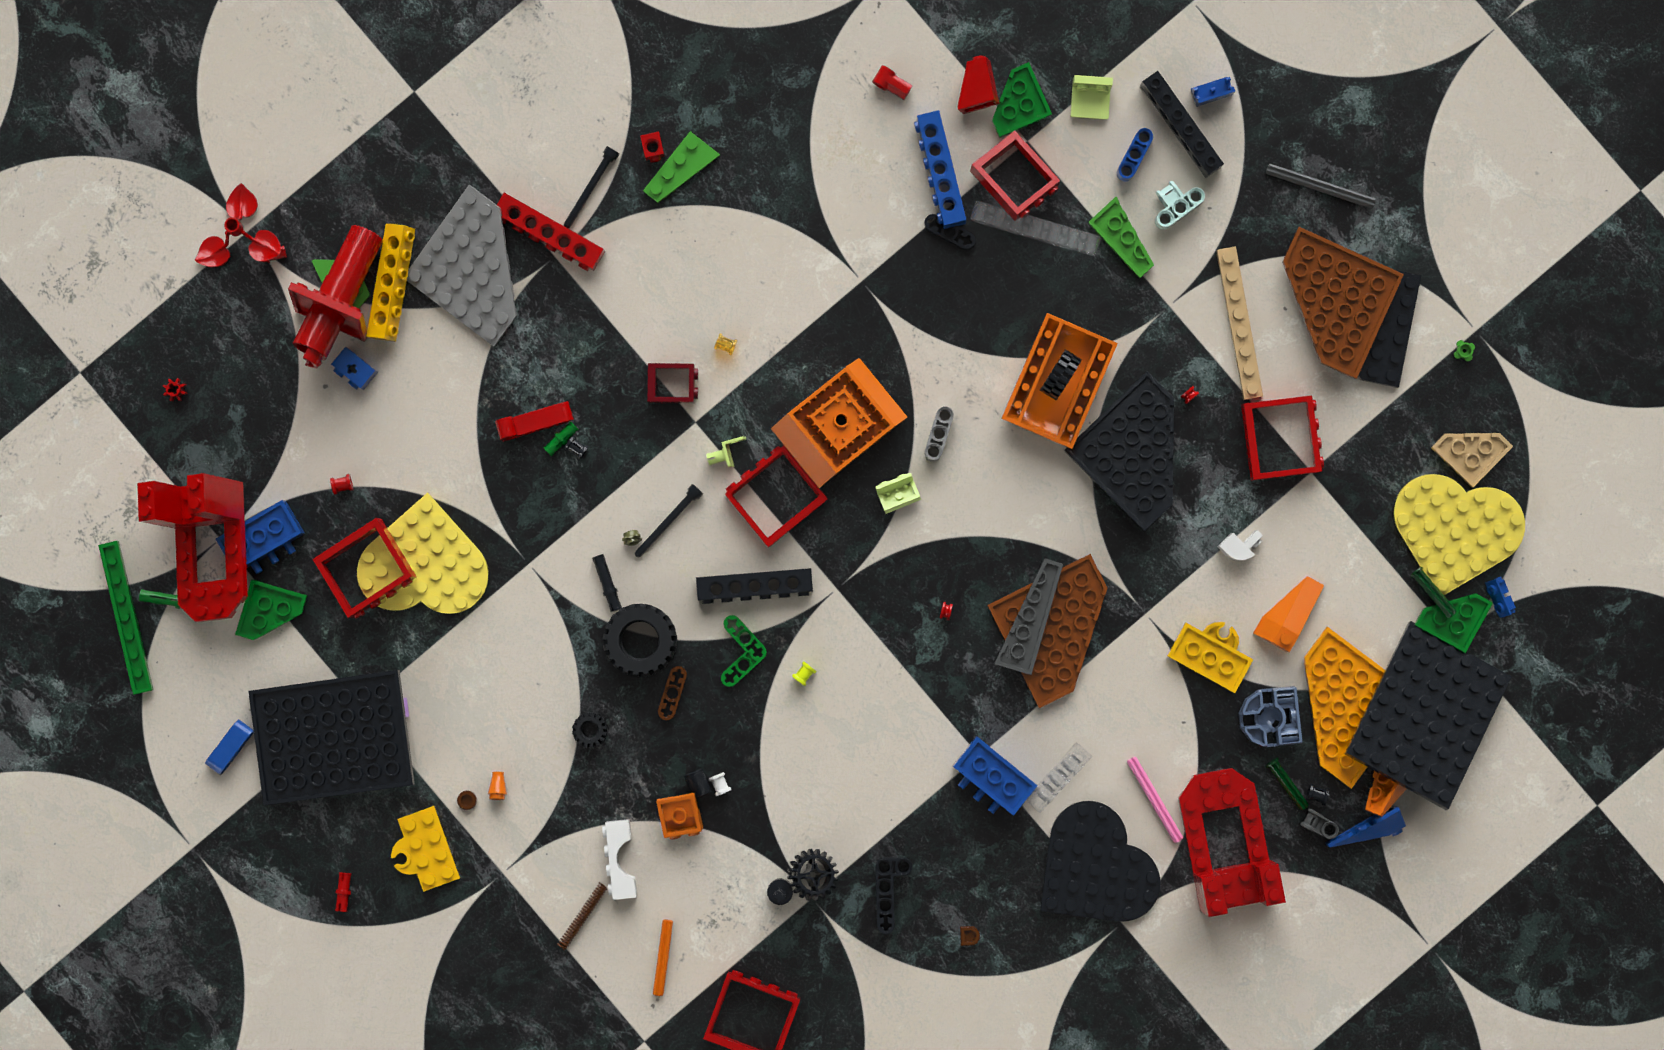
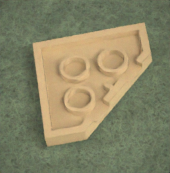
M1500 433L1443 434L1431 449L1473 488L1513 446Z

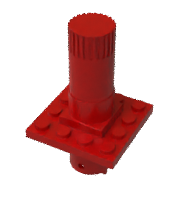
M357 225L351 226L319 291L316 289L313 291L308 290V287L302 283L295 284L291 282L288 287L295 312L306 316L292 344L295 348L305 353L303 359L307 360L305 365L310 368L317 369L322 364L321 360L327 359L339 332H343L363 342L367 339V328L363 313L353 304L383 243V239L367 228Z

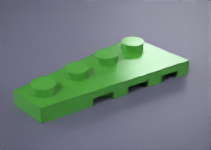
M690 131L643 192L657 203H660L683 183L690 180L713 160L720 157V154Z

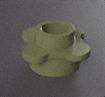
M630 530L623 534L622 541H624V545L634 546L642 541L641 535L637 530Z

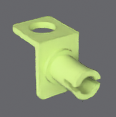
M742 436L721 442L722 450L706 454L707 459L714 458L708 460L709 465L726 461L728 467H734L729 444L746 440V437Z

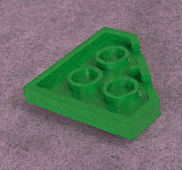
M1029 62L1012 69L992 118V123L999 138L1052 115Z
M251 579L248 597L245 600L235 635L251 640L264 636L302 615L308 595Z
M1477 593L1450 600L1449 602L1457 611L1450 618L1443 613L1437 604L1423 608L1415 622V626L1466 653L1493 602Z

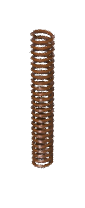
M599 882L600 885H597L599 888L595 887V893L592 892L594 896L590 895L589 900H587L588 903H585L587 906L583 905L586 909L581 908L580 912L582 914L578 913L576 915L577 918H574L576 920H573L575 924L571 923L569 925L570 928H567L569 930H566L568 934L564 933L563 938H560L563 942L559 941L557 943L563 950L567 949V946L571 944L570 941L574 939V936L578 933L577 931L583 926L582 923H585L586 918L590 916L589 913H592L591 911L597 905L596 903H599L598 901L602 898L601 895H604L603 893L607 890L601 882Z

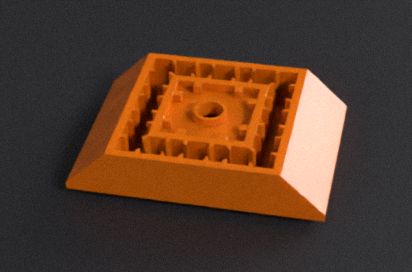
M858 358L787 413L771 430L817 487L820 488L904 421L907 416L862 360ZM839 415L844 416L846 424H837L836 417Z

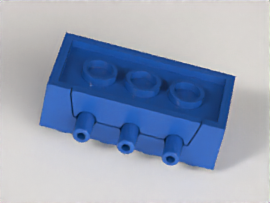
M285 500L277 502L245 521L247 568L251 566L256 574L262 572L258 561L268 556L271 563L276 564L279 562L275 551L285 547L289 555L293 554L296 550L291 542L305 534ZM223 534L215 540L225 555V537Z
M977 736L953 764V767L964 775V778L958 784L960 788L964 790L971 781L979 787V790L973 796L976 801L979 802L985 793L995 800L988 808L993 814L1001 805L1014 816L1038 786Z

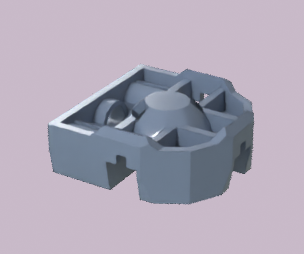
M1295 686L1260 689L1245 698L1238 714L1240 729L1249 741L1262 747L1302 743L1297 688ZM1262 692H1271L1272 703L1263 704ZM1282 696H1292V697H1286V698H1277V697H1282ZM1289 708L1290 724H1285L1286 714L1283 709ZM1254 714L1255 725L1244 726L1243 715ZM1275 720L1279 721L1278 725L1274 728L1272 724ZM1275 732L1276 743L1268 744L1267 733ZM1296 734V735H1293V736H1284V737H1281V735Z

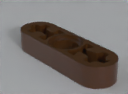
M681 666L672 668L669 673L658 709V715L663 720H670L675 716L687 678V672ZM678 669L684 675L683 678L678 680V683H681V687L669 684L670 680L672 682L675 681L673 672H677ZM669 688L677 689L678 696L675 699L667 696ZM664 699L676 702L675 706L671 704L670 711H672V714H669L667 717L661 712L662 708L665 709L668 704L664 703Z

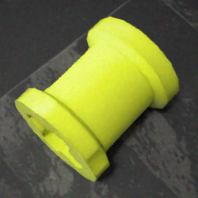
M803 661L802 667L792 677L806 686L807 680L817 671Z

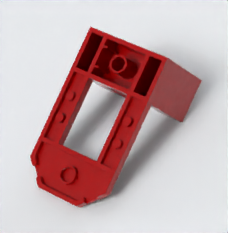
M201 473L187 475V486H176L158 481L137 483L139 522L175 529L178 605L195 622L233 618L237 612V607L240 603H244L248 597L243 482ZM224 523L226 579L198 583L196 527Z
M1233 768L1193 775L1178 799L1200 911L1208 917L1228 914L1227 908L1258 902L1265 906L1286 903L1279 864L1270 860L1268 856L1255 783ZM1238 806L1249 862L1212 869L1202 813Z

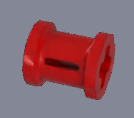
M350 474L337 479L330 478L334 495L340 491L353 490Z

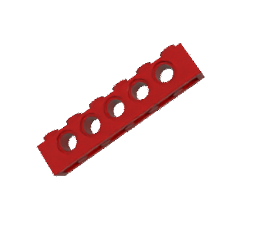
M505 192L497 203V206L501 208L503 224L508 222L513 225L512 229L521 234L523 231L528 233V238L536 243L542 241L546 244L545 247L554 253L558 250L563 253V258L570 262L572 260L579 262L578 266L586 271L589 269L594 271L605 253L602 247ZM513 210L520 211V216L517 219L510 218V213ZM534 219L537 222L536 226L532 229L527 228V222ZM546 229L553 230V235L550 238L543 237V232ZM563 238L570 240V244L567 247L560 246V241ZM579 248L586 249V254L583 257L576 255V251Z

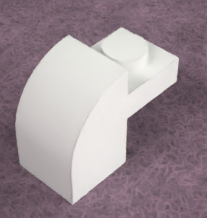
M1256 530L1242 542L1234 533H1230L1217 547L1230 559L1246 560L1255 555L1250 548L1255 549L1262 542L1260 538L1263 535Z

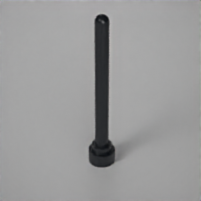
M608 146L604 149L602 162L564 222L566 228H570L609 163L618 158L619 153Z
M691 484L687 489V496L635 551L636 557H641L692 500L695 501L703 495L694 484Z

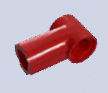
M884 65L880 67L872 80V83L877 87L890 91L902 100H905L913 87L896 76L893 70Z

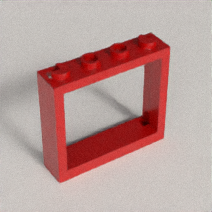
M1312 395L1241 405L1251 481L1322 472L1324 459L1323 456L1320 457L1319 449H1322L1321 438L1317 436L1319 421L1318 418L1315 419L1314 411H1317L1316 400H1313ZM1306 402L1314 467L1260 473L1252 409Z
M777 446L770 452L771 456L767 460L762 458L755 464L756 469L752 472L747 470L740 476L742 480L737 484L735 482L731 483L726 488L727 492L725 493L726 497L768 548L828 500L785 446L781 448ZM784 455L818 497L767 538L733 495Z
M380 518L373 519L313 559L348 618L357 619L365 615V610L370 607L371 609L376 608L381 604L382 599L393 597L397 594L396 590L401 587L406 588L410 586L409 584L413 582L412 580L417 577L385 523ZM378 531L404 575L351 608L326 564Z
M736 970L728 971L703 1039L731 1050H761L712 1031L729 984L733 980L792 1002L775 1050H782L800 1002V998L797 997L798 994L789 990L786 993L780 991V987L769 983L766 986L761 984L762 980L755 977L745 978L743 973Z

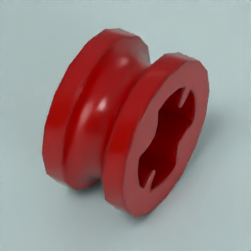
M1194 386L1180 396L1181 399H1185L1186 404L1199 394L1198 391H1194Z
M943 602L940 619L943 617L947 620L950 619L953 604L947 605L946 602Z

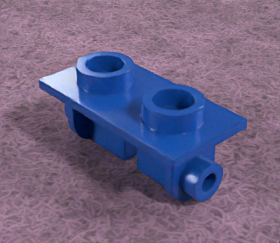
M1500 576L1485 582L1487 592L1492 599L1494 609L1499 618L1515 613L1514 608L1516 606L1511 595L1504 596L1505 593L1509 592L1505 580H1502Z

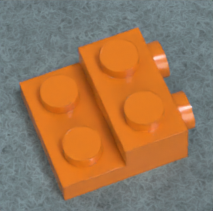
M695 793L657 799L656 803L664 838L670 837L673 840L680 838L681 835L695 836L702 832L703 823Z

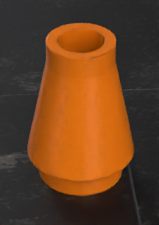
M492 772L488 791L490 800H505L507 792L504 772Z

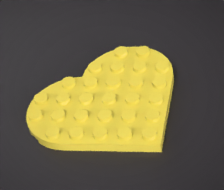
M1427 474L1416 477L1408 482L1399 492L1393 511L1395 525L1418 565L1423 567L1424 573L1443 595L1511 556L1520 546L1525 533L1523 511L1517 501L1508 493L1490 487L1476 488L1466 492L1456 481L1443 475Z
M427 492L388 527L389 532L417 577L412 580L413 582L409 584L410 586L406 588L401 587L396 590L397 594L393 597L382 599L378 607L398 611L414 607L422 601L427 607L437 612L447 614L460 613L473 607L484 595L488 585V565L480 550ZM380 535L361 554L357 567V578L366 598H369L404 575Z

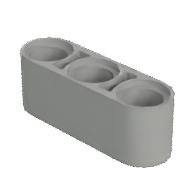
M947 406L938 409L925 448V457L930 461L938 460L943 453L954 416L952 409ZM941 411H948L950 419L943 421L939 413ZM936 429L944 431L942 439H937L934 436ZM936 447L939 451L938 456L931 457L928 454V449Z

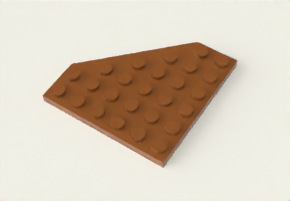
M1298 227L1282 263L1319 361L1329 368L1357 379L1404 274Z
M1091 554L1062 568L1032 674L1029 675L1021 672L1038 708L1073 692L1075 689L1076 681L1108 589ZM1032 583L987 605L1004 640L1007 638Z

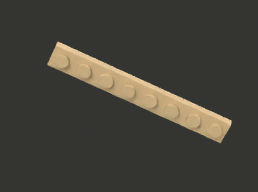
M1236 246L1218 249L1216 253L1243 400L1263 397Z

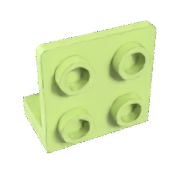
M1075 75L1072 83L1070 116L1074 118L1107 120L1109 118L1110 91L1113 85V78Z

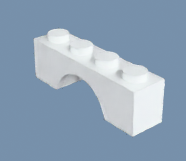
M630 819L607 821L605 826H602L603 838H607L604 852L605 857H609V865H606L607 876L611 877V884H608L609 896L612 895L613 900L636 898L635 877L625 873L618 862V853L621 846L631 839Z

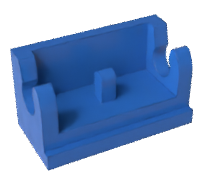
M1224 77L1191 88L1196 107L1232 96L1235 93L1234 86H1231V78Z

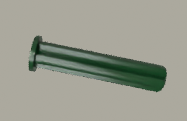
M1423 567L1418 568L1411 574L1410 577L1415 578L1448 618L1456 614V609L1424 573Z
M1279 758L1273 759L1265 767L1270 768L1299 810H1304L1309 806L1308 802L1279 764Z

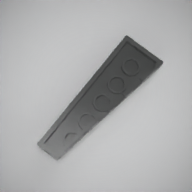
M1049 559L1043 560L996 658L995 665L1029 675L1032 674L1063 567L1062 563Z

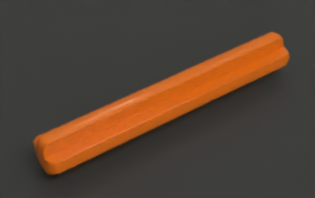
M664 919L662 922L653 995L663 996L673 926V921Z

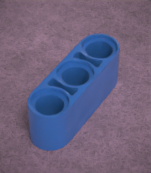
M1140 129L1132 140L1117 169V177L1121 181L1131 180L1153 140V133L1150 129ZM1146 134L1149 140L1142 142L1139 139V135ZM1135 150L1139 152L1140 157L1133 159L1130 156V152ZM1123 167L1129 168L1131 175L1124 176L1121 169Z
M238 719L207 758L205 764L219 775L223 774L253 735L254 730Z

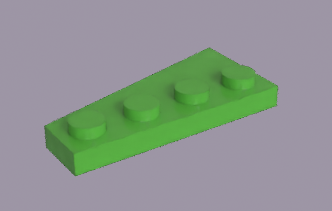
M1117 197L1110 201L1088 222L1139 279L1154 266Z

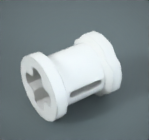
M724 772L709 778V781L712 782L715 788V796L731 790V787H728L724 778Z

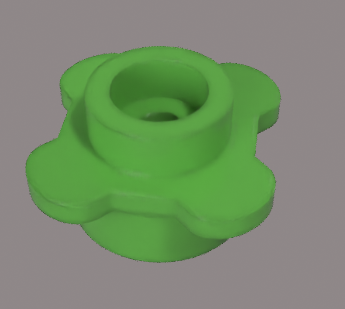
M1459 340L1456 343L1457 349L1454 352V357L1471 361L1475 345Z

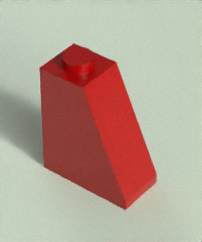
M975 56L972 58L973 60L967 61L958 102V110L962 114L999 104L991 62L986 56Z

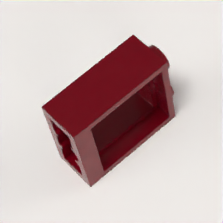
M648 363L647 402L694 403V399H698V387H695V380H698V368H695L694 364ZM657 369H689V397H656Z

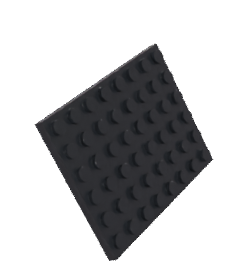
M1410 621L1344 754L1444 810H1448L1512 676L1468 652L1464 653L1415 626V623Z
M400 670L248 691L263 806L415 785Z

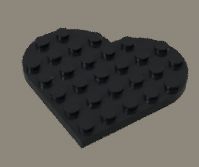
M1096 801L1076 802L1060 812L1050 832L1040 911L1120 922L1135 920L1146 914L1155 904L1160 892L1159 871L1153 859L1146 852L1127 844V832L1120 816L1107 805Z

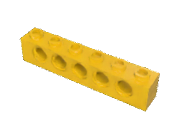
M397 224L385 225L366 337L396 342L412 246L415 238L414 228Z

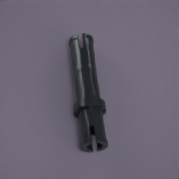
M604 554L593 557L592 560L603 587V596L607 599L610 612L617 611L622 606Z

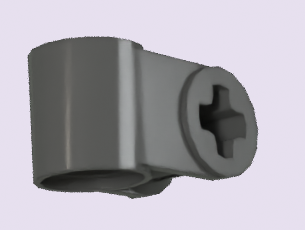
M1308 808L1309 813L1300 825L1325 838H1335L1339 832L1337 824L1325 818L1322 814ZM1328 824H1331L1334 828L1331 835H1326L1324 832V828Z

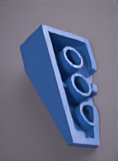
M1392 805L1383 817L1374 814L1325 842V845L1330 848L1390 835L1396 836L1403 832L1402 828L1406 824L1399 807Z

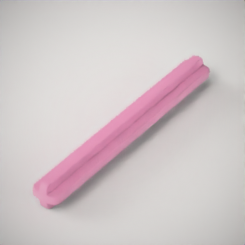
M1132 757L1127 761L1132 772L1173 842L1181 841L1183 836L1140 762L1136 757Z

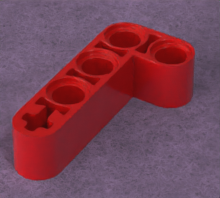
M569 401L515 417L501 418L496 420L495 424L500 440L507 441L573 421L574 418Z

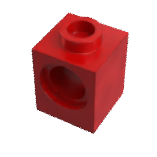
M659 131L640 135L646 161H661V157H665ZM650 144H657L658 150L656 152H649L648 146Z

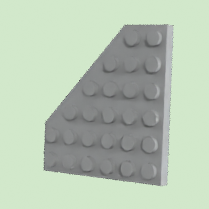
M468 185L408 269L407 281L492 346H496L518 316L517 309L515 308L514 289L511 281L506 238L501 218L502 212L501 208L471 185Z

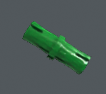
M570 421L559 433L556 432L554 434L555 437L543 448L553 456L563 444H567L570 437L579 429Z

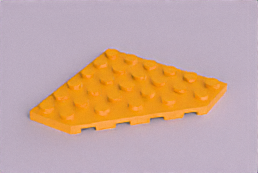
M1326 627L1303 657L1319 765L1352 789L1367 769V766L1344 753L1385 669L1329 627Z

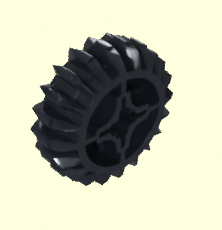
M808 849L807 852L801 851V856L795 855L796 861L790 862L793 868H788L787 871L792 872V876H787V879L793 880L789 886H795L793 892L799 893L800 898L805 897L807 901L811 899L818 901L819 897L821 899L825 898V893L827 895L831 894L829 888H836L833 881H838L839 879L834 877V874H838L839 871L833 870L837 864L830 863L833 857L829 856L826 858L827 852L824 851L820 854V849H815V851ZM815 859L824 866L825 870L822 871L818 868ZM806 861H808V864H806V870L803 873H800L803 864ZM813 872L820 873V875L815 877L806 876ZM826 876L823 885L818 889L821 878ZM801 879H805L808 882L811 890L802 884Z

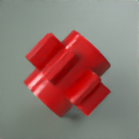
M179 378L175 382L172 379H168L169 383L163 385L166 388V392L163 395H170V401L172 402L175 398L182 401L181 396L183 394L187 395V392L184 391L187 385L180 384L181 380ZM173 386L178 387L176 394L171 392L174 390Z

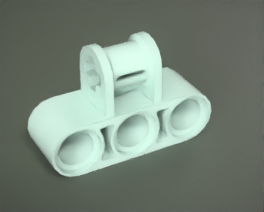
M1170 181L1169 185L1161 191H1156V195L1165 206V209L1160 211L1155 218L1156 226L1159 229L1171 227L1204 201V191L1196 187L1183 195L1173 181ZM1197 193L1200 196V201L1194 202L1191 199V194ZM1175 205H1183L1185 211L1183 213H1178L1175 209ZM1160 216H1167L1169 218V223L1162 224L1160 221Z

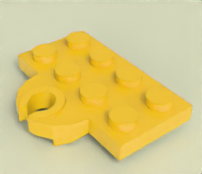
M1185 622L1167 657L1236 693L1253 659L1237 651L1239 636L1235 629L1231 626L1228 636L1221 638L1219 636V629L1225 626V622L1211 623L1203 631Z
M435 806L397 819L404 837L393 846L391 858H396L399 853H403L407 857L406 863L394 865L397 870L408 875L417 874L423 892L460 879Z

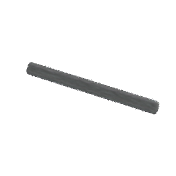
M1269 164L1266 169V174L1371 209L1376 203V199L1273 164Z

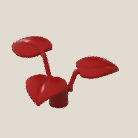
M242 183L232 191L226 203V211L231 218H228L224 223L226 229L225 244L217 236L206 238L202 242L195 258L197 263L206 267L224 265L231 255L230 251L226 248L229 245L230 235L236 237L243 234L253 241L249 245V253L256 261L266 262L279 257L281 254V244L272 232L260 230L256 233L255 238H253L243 230V225L239 221L242 220V216H252L257 210L258 202L254 194Z

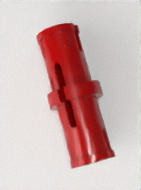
M339 872L338 890L335 891L337 894L335 911L348 912L347 907L348 898L351 895L349 888L352 873Z

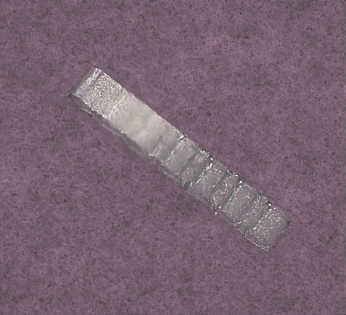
M975 201L970 217L971 221L1091 256H1097L1102 238L1092 233L1029 215L1014 221L1002 207L981 201Z

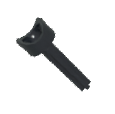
M777 878L769 884L767 896L773 904L784 905L791 900L793 888L789 886L790 882L783 878Z

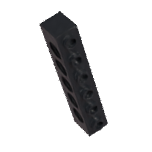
M1159 71L1143 80L1140 84L1141 88L1204 177L1207 178L1224 165L1223 161Z
M811 568L696 577L698 601L702 600V604L714 603L713 599H721V603L733 602V598L740 597L741 601L752 600V596H759L760 599H771V595L779 594V598L790 597V593H798V596H810L809 592H813ZM790 578H796L799 581L797 588L791 589L788 587L787 583ZM773 579L778 580L780 583L777 590H771L768 586L769 582ZM752 581L760 583L759 591L752 592L749 585ZM735 582L741 585V591L736 594L730 590L731 584ZM714 584H719L722 587V592L719 595H714L711 592V587Z

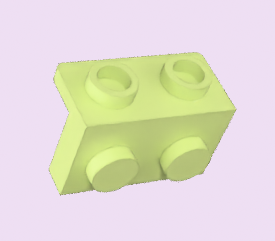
M911 473L901 474L896 479L884 481L875 487L885 514L921 500Z

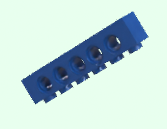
M940 111L917 115V121L914 122L916 133H920L921 140L918 141L920 150L924 151L926 158H923L925 170L929 169L930 172L928 183L930 188H934L935 192L932 195L934 206H938L940 212L937 213L938 223L943 224L944 229L966 224V216ZM933 130L936 135L934 137H927L925 132ZM937 148L940 150V154L934 156L930 153V150ZM937 166H941L945 169V172L937 174L934 169ZM945 184L949 187V191L941 192L939 186ZM945 203H952L954 208L951 211H947L943 205Z

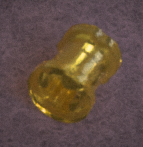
M720 333L714 349H721L732 355L738 340L729 339Z

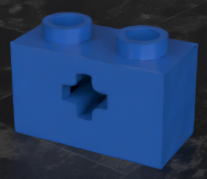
M346 346L331 363L335 367L333 371L341 378L345 375L350 379L348 383L356 390L358 388L364 390L378 373ZM351 366L356 367L357 372L351 373L349 368Z

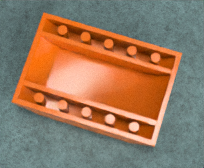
M1047 313L1001 419L1073 449L1118 343ZM1066 349L1082 359L1061 395L1057 400H1054L1041 392L1040 389Z

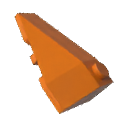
M1308 576L1305 577L1271 610L1262 616L1253 634L1285 652H1290L1324 585Z
M1374 771V782L1369 790L1365 810L1383 817L1405 792L1406 788Z

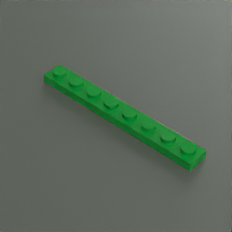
M119 541L98 545L133 695L152 691V681Z

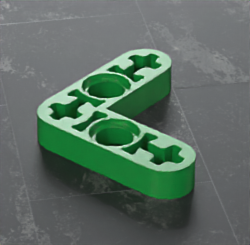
M734 615L725 618L724 628L746 652L722 673L721 681L728 687L737 684L767 654L765 646ZM729 619H736V626L738 628L741 625L744 627L743 630L738 632L737 636L733 634L736 632L733 627L730 629L727 627ZM744 632L749 633L751 636L750 641L746 644L742 643L739 638ZM756 640L757 643L754 646L758 649L760 647L763 649L761 652L763 654L762 657H755L753 655L755 651L752 648L747 650L746 647ZM743 659L747 660L750 665L746 671H742L738 667L739 662ZM735 666L736 670L742 675L738 677V674L733 677V683L730 681L726 683L725 674H732L734 670L731 668Z

